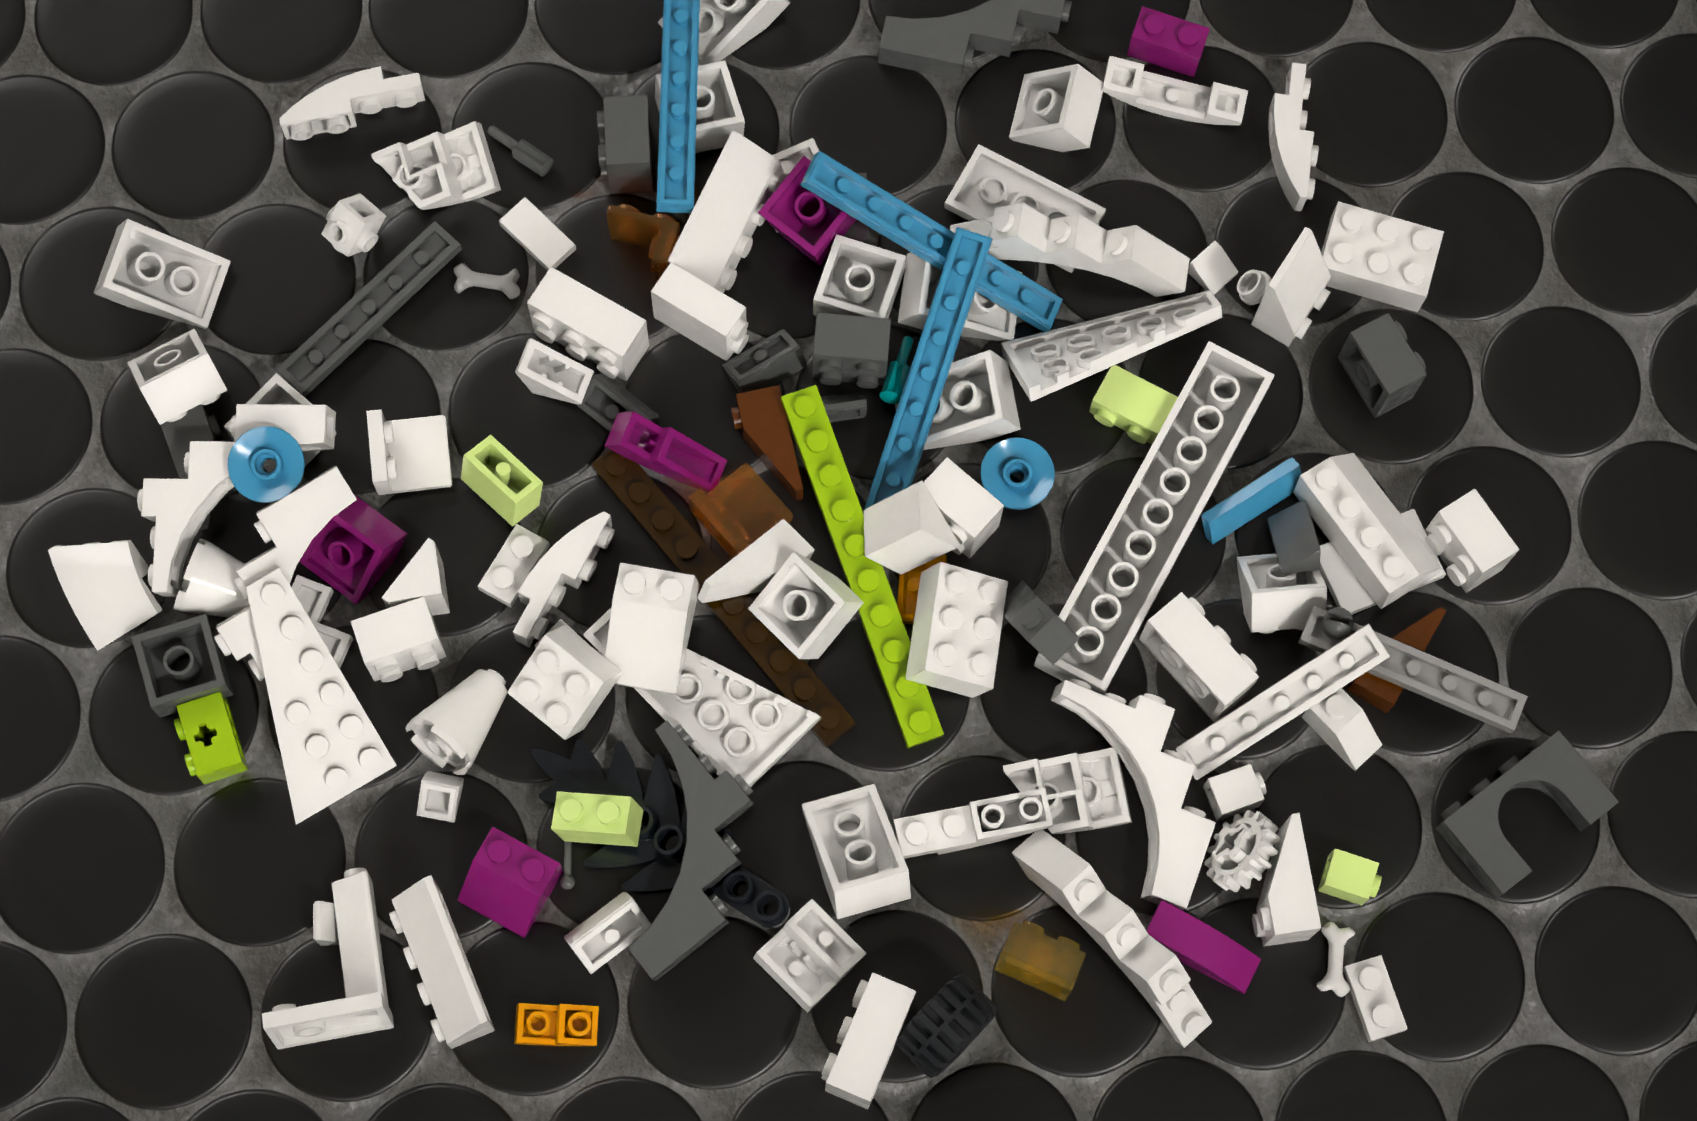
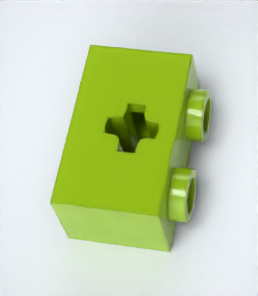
M221 691L176 706L180 718L174 719V724L179 739L181 741L186 740L190 753L185 754L184 757L191 776L197 775L205 785L249 770L228 700ZM211 732L214 735L211 738L212 745L206 746L203 742L207 739L206 734Z

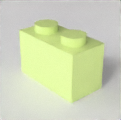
M1114 365L1110 367L1094 396L1089 412L1101 424L1108 427L1115 425L1127 431V435L1134 441L1142 444L1146 442L1153 444L1178 397Z
M491 434L463 455L461 480L512 527L540 505L543 482Z
M557 791L551 829L566 842L638 847L643 809L632 797Z

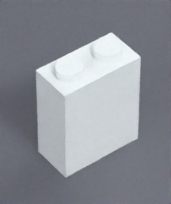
M672 262L669 264L651 290L654 318L725 361H728L733 353L739 354L749 339V335H747L749 323L746 318V307Z

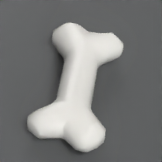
M1327 922L1321 928V932L1328 940L1329 945L1328 968L1325 977L1316 984V987L1320 991L1332 990L1337 996L1343 997L1350 991V986L1343 977L1344 946L1347 940L1355 935V931L1350 927L1339 928L1334 922Z

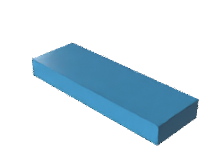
M1293 457L1289 458L1204 512L1201 516L1205 537L1213 545L1293 494L1301 475L1300 465Z

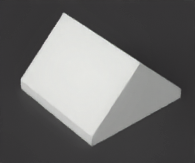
M922 480L864 510L865 557L901 575L960 546Z
M428 538L382 596L387 609L424 596L433 616L450 613L443 561L432 539Z

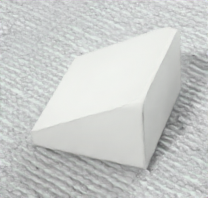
M1214 241L1191 261L1188 274L1206 291L1210 290L1215 295L1238 274V270L1223 248Z
M426 772L421 780L416 816L454 823L464 778L436 772Z
M315 901L313 904V939L320 946L339 945L334 903Z

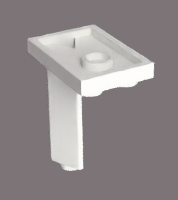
M366 868L349 869L344 872L343 879L332 883L346 998L296 1007L295 1004H281L273 1007L272 1012L262 1013L263 1029L277 1049L394 1028L393 1015L388 1004L373 882Z

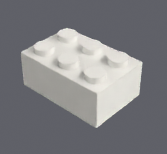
M1338 201L1331 216L1321 251L1331 275L1327 286L1418 312L1427 297L1444 231Z
M550 267L527 302L532 326L535 329L534 333L539 338L548 343H553V341L560 343L566 347L565 350L568 354L580 361H584L585 358L597 364V369L609 378L615 379L618 376L627 381L649 347L645 319L553 267Z
M939 562L921 572L905 679L971 698L992 690L1008 581L944 562Z
M1181 592L1147 621L1139 640L1215 723L1248 695L1259 678L1255 673L1257 668L1248 656L1243 653L1239 655L1230 645L1231 639L1220 626L1216 625L1213 627L1204 617L1205 611L1199 602L1192 597L1188 599Z
M873 972L869 982L861 979L852 1003V1007L857 1008L853 1018L845 1017L836 1042L842 1046L838 1055L830 1053L822 1071L821 1079L826 1081V1092L869 1109L898 1035L916 994L915 990Z

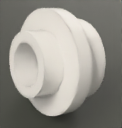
M1255 269L1245 272L1237 283L1240 299L1247 305L1260 303L1268 284L1272 280L1266 272Z

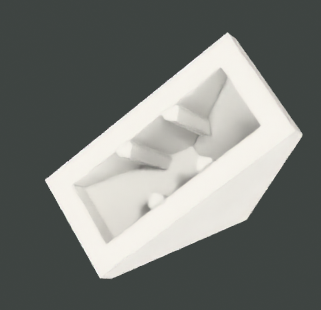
M530 338L526 343L515 373L533 394L579 405L582 403L594 371Z

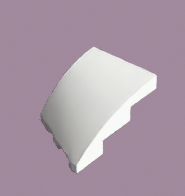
M476 121L445 134L437 131L407 145L398 142L371 154L372 159L383 167L393 178L392 180L422 210L471 201L501 190L482 125Z
M131 540L112 541L111 543L93 542L71 546L55 545L48 550L62 589L76 617L97 651L162 611V608L142 580V577L148 574L149 567Z
M1113 747L1079 755L1072 753L1044 760L1033 759L1003 766L1005 774L1020 792L1040 788L1046 789L1053 826L1048 829L1052 834L1080 832L1132 823L1119 755Z

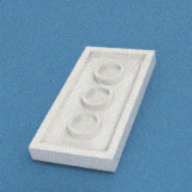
M979 144L944 204L945 209L968 221L994 216L995 208L1021 202L1050 219L1081 214L1097 225L1100 224L1106 212L1105 208ZM1054 264L1070 273L1074 270L1073 267Z

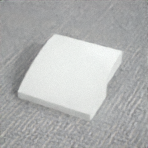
M811 899L785 923L784 927L756 952L753 959L808 1013L866 955V952Z

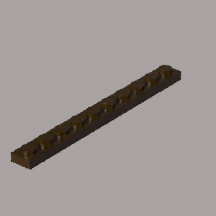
M612 450L607 451L591 464L593 471L679 573L695 575L700 585L699 595L705 580L724 565L638 463ZM749 594L705 603L782 697L821 716V719L810 730L825 748L829 747L855 726L856 722L807 663L803 659H798L748 609L754 602Z

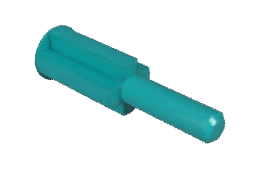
M910 336L903 338L896 361L890 363L882 391L879 394L880 398L886 403L898 404L900 402L910 368L907 365V361L914 342Z

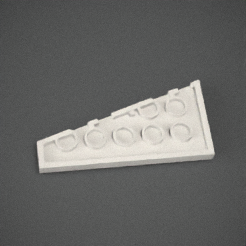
M1208 290L1002 342V353L1029 400L1032 402L1223 318L1221 304L1212 292Z
M280 567L245 587L295 823L297 825L397 765Z
M611 609L583 634L604 657L606 654ZM689 649L686 650L677 695L634 688L673 728L681 724L694 741L689 746L699 756L703 753L717 769L716 774L718 776L726 770L733 778L740 774L750 787L821 719V716L800 707L790 700Z

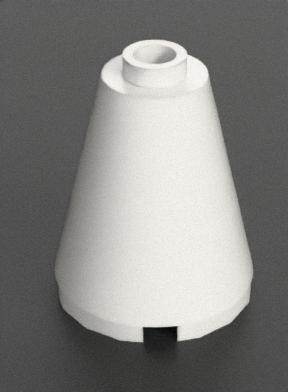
M200 538L184 574L183 589L178 591L174 609L180 612L229 618L249 606L248 599L245 600L234 582L235 579L240 577L236 569L244 563L211 542Z
M479 669L410 720L405 729L406 732L413 730L415 733L411 739L413 744L427 758L441 768L448 763L456 767L452 773L465 775L472 767L507 695L504 678L492 669L487 671Z

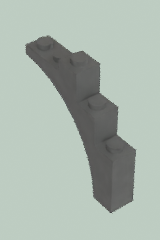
M990 0L968 11L944 17L911 19L886 16L879 45L878 63L961 80L964 67L971 68L974 50L1010 57L1012 44H1020L1023 27L1058 34L1060 22H1068L1072 1Z
M667 720L656 728L655 731L671 754L682 782L687 809L686 847L680 874L667 903L652 925L628 948L651 979L655 981L659 980L729 923L723 915L729 909L715 892L708 896L706 891L741 864V861L736 856L741 849L728 833H725L722 837L718 833L754 805L748 797L754 791L740 774L733 778L726 770L714 779L712 776L717 772V769L704 753L697 758L689 748V745L694 742L681 724L673 728Z

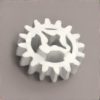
M1247 810L1244 817L1238 813L1235 814L1231 825L1224 822L1223 829L1219 834H1214L1215 845L1207 848V852L1212 855L1204 862V865L1210 868L1206 873L1207 876L1226 891L1230 889L1233 892H1238L1240 886H1243L1245 889L1250 888L1253 878L1260 881L1263 871L1271 868L1272 865L1268 861L1269 858L1278 854V850L1273 847V845L1280 841V837L1275 834L1278 827L1259 811L1253 813L1251 810Z

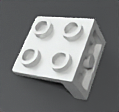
M381 409L366 411L372 482L378 495L452 486L447 421L444 415L386 421Z

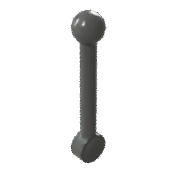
M564 841V876L560 879V885L568 890L575 885V879L571 876L572 842Z

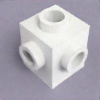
M359 193L339 200L326 216L328 222L321 235L331 242L338 252L343 253L347 257L362 251L367 252L378 241L377 233L386 215Z

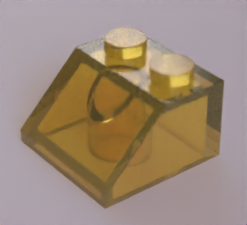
M1024 920L1021 925L1014 922L994 970L1065 1001L1074 987L1086 953L1080 951V945L1071 939L1059 936L1058 940L1044 935L1045 929L1035 923Z

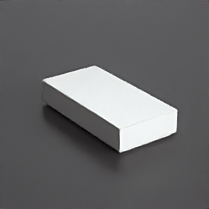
M526 197L499 220L500 226L547 271L550 267L554 269L558 267L576 250V245Z

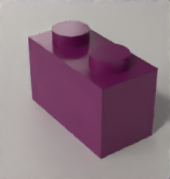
M1142 6L1130 40L1127 56L1194 77L1210 28Z

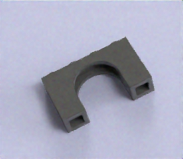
M1557 731L1550 738L1545 733L1541 734L1526 746L1531 752L1526 757L1519 760L1516 755L1498 768V771L1502 774L1498 779L1491 783L1485 778L1469 791L1473 797L1463 806L1457 800L1440 814L1444 821L1435 829L1494 900L1532 872L1531 868L1504 837L1499 825V805L1506 792L1517 788H1533L1544 792L1558 804L1580 832L1619 803L1560 731Z

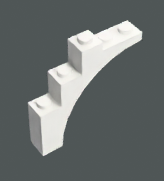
M1023 202L995 208L994 216L950 225V230L954 233L957 227L992 238L988 254L998 260L1033 261L1083 269L1136 286L1155 297L1185 292L1190 258L1137 225L1106 230L1081 214L1050 219Z
M237 404L236 415L232 416L230 423L231 435L235 438L236 442L242 434L253 428L272 426L292 435L299 443L303 452L334 449L336 412L327 405ZM190 441V451L186 452L184 457V470L188 475V479L143 478V489L139 490L137 497L138 508L141 511L142 517L156 522V525L152 527L150 532V544L152 549H154V560L148 569V583L152 587V592L163 597H177L180 590L183 567L194 537L210 511L234 487L228 473V457L235 442ZM266 460L263 467L274 462V460Z
M337 466L330 468L298 487L284 498L256 512L260 520L254 523V526L265 543L272 540L275 546L236 569L240 577L235 579L234 582L245 600L248 599L245 586L280 567L290 584L295 568L312 539L335 515L357 500ZM247 606L217 624L216 628L220 634L214 638L224 655L228 656L232 653L237 661L251 653L253 659L249 660L248 664L258 680L261 681L265 676L250 606Z
M1073 678L1069 681L1064 680L1055 687L1051 701L1076 713L1102 734L1120 755L1138 790L1145 812L1149 839L1148 867L1141 899L1156 905L1163 900L1180 910L1187 909L1216 822L1206 819V813L1197 808L1185 806L1184 809L1181 808L1195 765L1185 762L1186 757L1172 750L1161 752L1175 709L1166 706V701L1163 698L1153 694L1145 693L1144 696L1139 695L1132 699L1129 705H1125L1126 700L1111 693H1105L1104 695L1090 690L1091 685L1084 681Z
M1043 829L1034 832L1011 852L1026 876L1065 909L1125 973L1162 1020L1177 1043L1185 1048L1212 1023V1020L1188 982L1191 979L1177 956L1148 935L1134 910L1106 890L1088 862Z

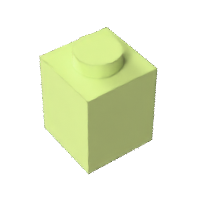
M1335 848L1328 855L1318 891L1362 906L1369 900V897L1375 898L1382 879V876L1376 874L1379 863Z

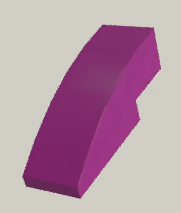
M634 411L617 413L605 443V447L666 477L710 494L715 493L727 462L725 458L671 427L662 428Z
M1163 900L1158 904L1146 928L1148 935L1173 952L1181 963L1242 994H1245L1261 961L1259 957L1226 935Z

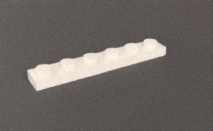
M1368 623L1177 746L1176 751L1186 757L1185 762L1195 765L1193 776L1197 781L1390 657V654Z

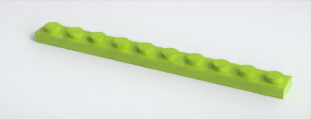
M817 385L781 396L784 411L848 587L864 602L858 609V614L907 749L942 737L944 732L927 686L905 679L911 642L883 566L865 557L864 514Z

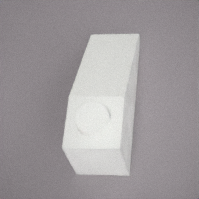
M782 519L706 579L698 599L702 603L762 592L793 552H798L810 560L815 549L790 524Z

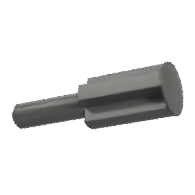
M494 125L488 128V135L511 149L513 158L541 177L549 172L554 162L553 158L524 139H521L519 142Z

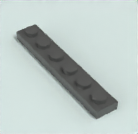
M434 221L276 369L277 373L303 397H306L462 250L460 243Z

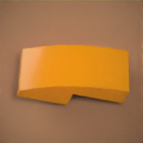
M518 1003L516 1006L514 1044L597 1046L599 1006L559 1004L557 1006Z

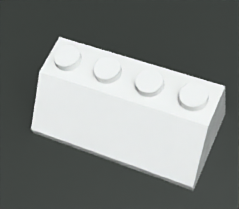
M732 131L668 259L669 264L672 262L722 293L725 290H730L737 276L735 269L741 257L745 258L751 250L753 238L751 237L757 225L761 226L765 221L758 212L784 181V170L779 160L741 134Z
M1354 453L1329 457L1300 475L1293 493L1300 502L1306 501L1310 516L1329 541L1332 542L1380 609L1441 572V566Z
M431 875L427 876L392 899L395 911L390 912L389 915L397 934L404 932L409 946L403 948L410 969L418 968L423 982L417 984V988L425 1006L432 1004L437 1018L431 1020L435 1035L439 1042L446 1040L447 1045L453 1049L495 1031L441 890Z

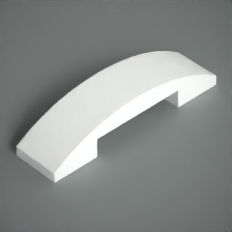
M1110 56L1108 59L1102 91L1122 102L1152 113L1190 122L1214 125H1240L1242 123L1248 90L1213 82L1210 88L1143 71L1145 64Z

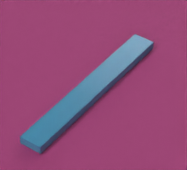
M664 0L656 212L692 213L694 209L700 0Z
M819 151L814 155L801 183L802 187L943 271L955 235L954 232L823 152ZM987 255L976 292L1042 332L1049 331L1063 299L992 255Z
M959 227L956 229L864 509L911 486L993 240L990 237Z

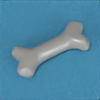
M460 263L454 267V274L457 277L454 288L458 294L474 286L500 290L509 299L517 298L520 295V288L516 284L520 274L516 268L508 274L500 276L474 272L465 263Z

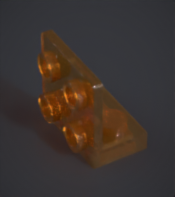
M621 204L618 207L608 205L606 214L610 238L648 248V257L652 259L650 271L655 273L657 283L669 266L668 259L680 237L679 222H675L672 217L665 214L657 213L652 216L640 213L638 209L630 205Z
M747 463L743 464L708 494H705L699 488L689 496L690 511L732 558L746 549L782 519L787 523L793 520L792 512Z

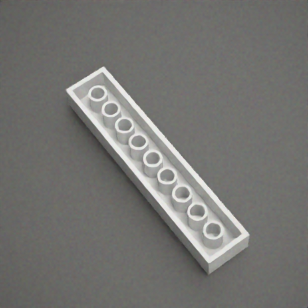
M1210 341L1207 343L1059 615L1080 639L1054 665L1039 652L1034 664L1035 667L1061 681H1069L1072 678L1084 681L1091 685L1090 690L1101 695L1105 694L1275 376L1274 374Z

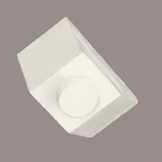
M1342 688L1306 710L1302 715L1304 721L1354 772L1382 746L1363 709Z

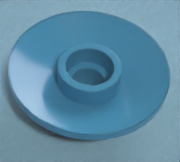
M272 426L256 427L242 434L232 446L228 457V473L234 487L248 499L261 503L276 502L292 493L300 484L305 469L304 454L297 440L288 432ZM273 459L276 464L275 469L270 473H266L263 465L266 460Z
M1009 438L998 442L989 449L982 461L980 476L983 488L999 500L1005 508L1021 510L1031 508L1047 497L1054 483L1055 470L1051 457L1042 446L1025 438ZM1012 473H1020L1023 476V481L1015 483L1010 479V475Z

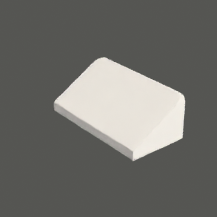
M624 891L564 936V939L589 973L592 974L637 940L651 926V923L633 898Z

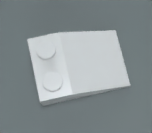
M700 0L698 66L723 60L761 33L790 4L789 0ZM663 17L658 21V23L661 25L662 28H663Z
M126 219L116 229L94 294L129 308L206 329L208 328L231 261Z
M1304 228L1268 284L1251 324L1288 347L1295 336L1299 339L1303 338L1312 323V320L1307 318L1313 308L1320 311L1331 293L1325 289L1331 275L1314 234L1309 228Z
M912 252L907 253L898 323L923 330L942 271ZM975 292L961 336L1001 342L1014 340L1017 316Z
M988 350L952 362L924 450L986 441L1021 430L1008 361L993 351Z
M620 563L612 599L605 658L622 671L615 684L673 695L678 694L700 587L695 575Z
M875 784L802 804L803 814L824 884L837 919L911 899L909 870Z
M1300 813L1292 814L1279 829L1278 836L1280 841L1274 846L1278 850V854L1271 857L1270 863L1272 866L1266 873L1256 908L1257 914L1252 915L1255 936L1262 938L1263 947L1309 940L1322 928Z

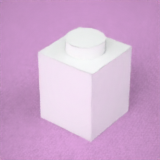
M1251 764L1208 778L1203 785L1216 821L1259 807L1265 800L1263 795L1267 792L1261 774L1259 772L1254 773Z

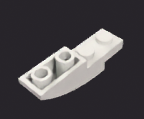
M1292 62L1286 78L1285 94L1274 93L1271 101L1268 131L1272 161L1279 183L1294 211L1301 212L1306 200H1312L1315 178H1309L1310 167L1316 166L1319 146L1313 145L1314 131L1305 130L1308 111L1302 110L1303 99L1308 100L1311 78H1305L1306 64Z
M381 66L341 77L308 94L279 118L280 125L286 140H306L315 134L325 132L339 134L347 131L349 128L357 127L356 113L375 114L383 108L394 106L407 108L414 106L417 102L425 101L424 90L419 73L384 79Z
M602 512L572 529L547 551L528 574L517 592L520 602L527 605L513 631L517 642L530 648L534 638L537 640L541 639L549 623V620L546 619L547 614L552 606L556 608L559 606L565 595L566 587L563 586L564 583L578 589L583 580L587 582L590 580L597 566V561L594 559L599 549H606L614 535L615 530L611 528L610 514Z
M1045 788L972 801L966 806L898 818L893 821L897 842L904 859L932 853L940 855L1011 839L1053 826Z

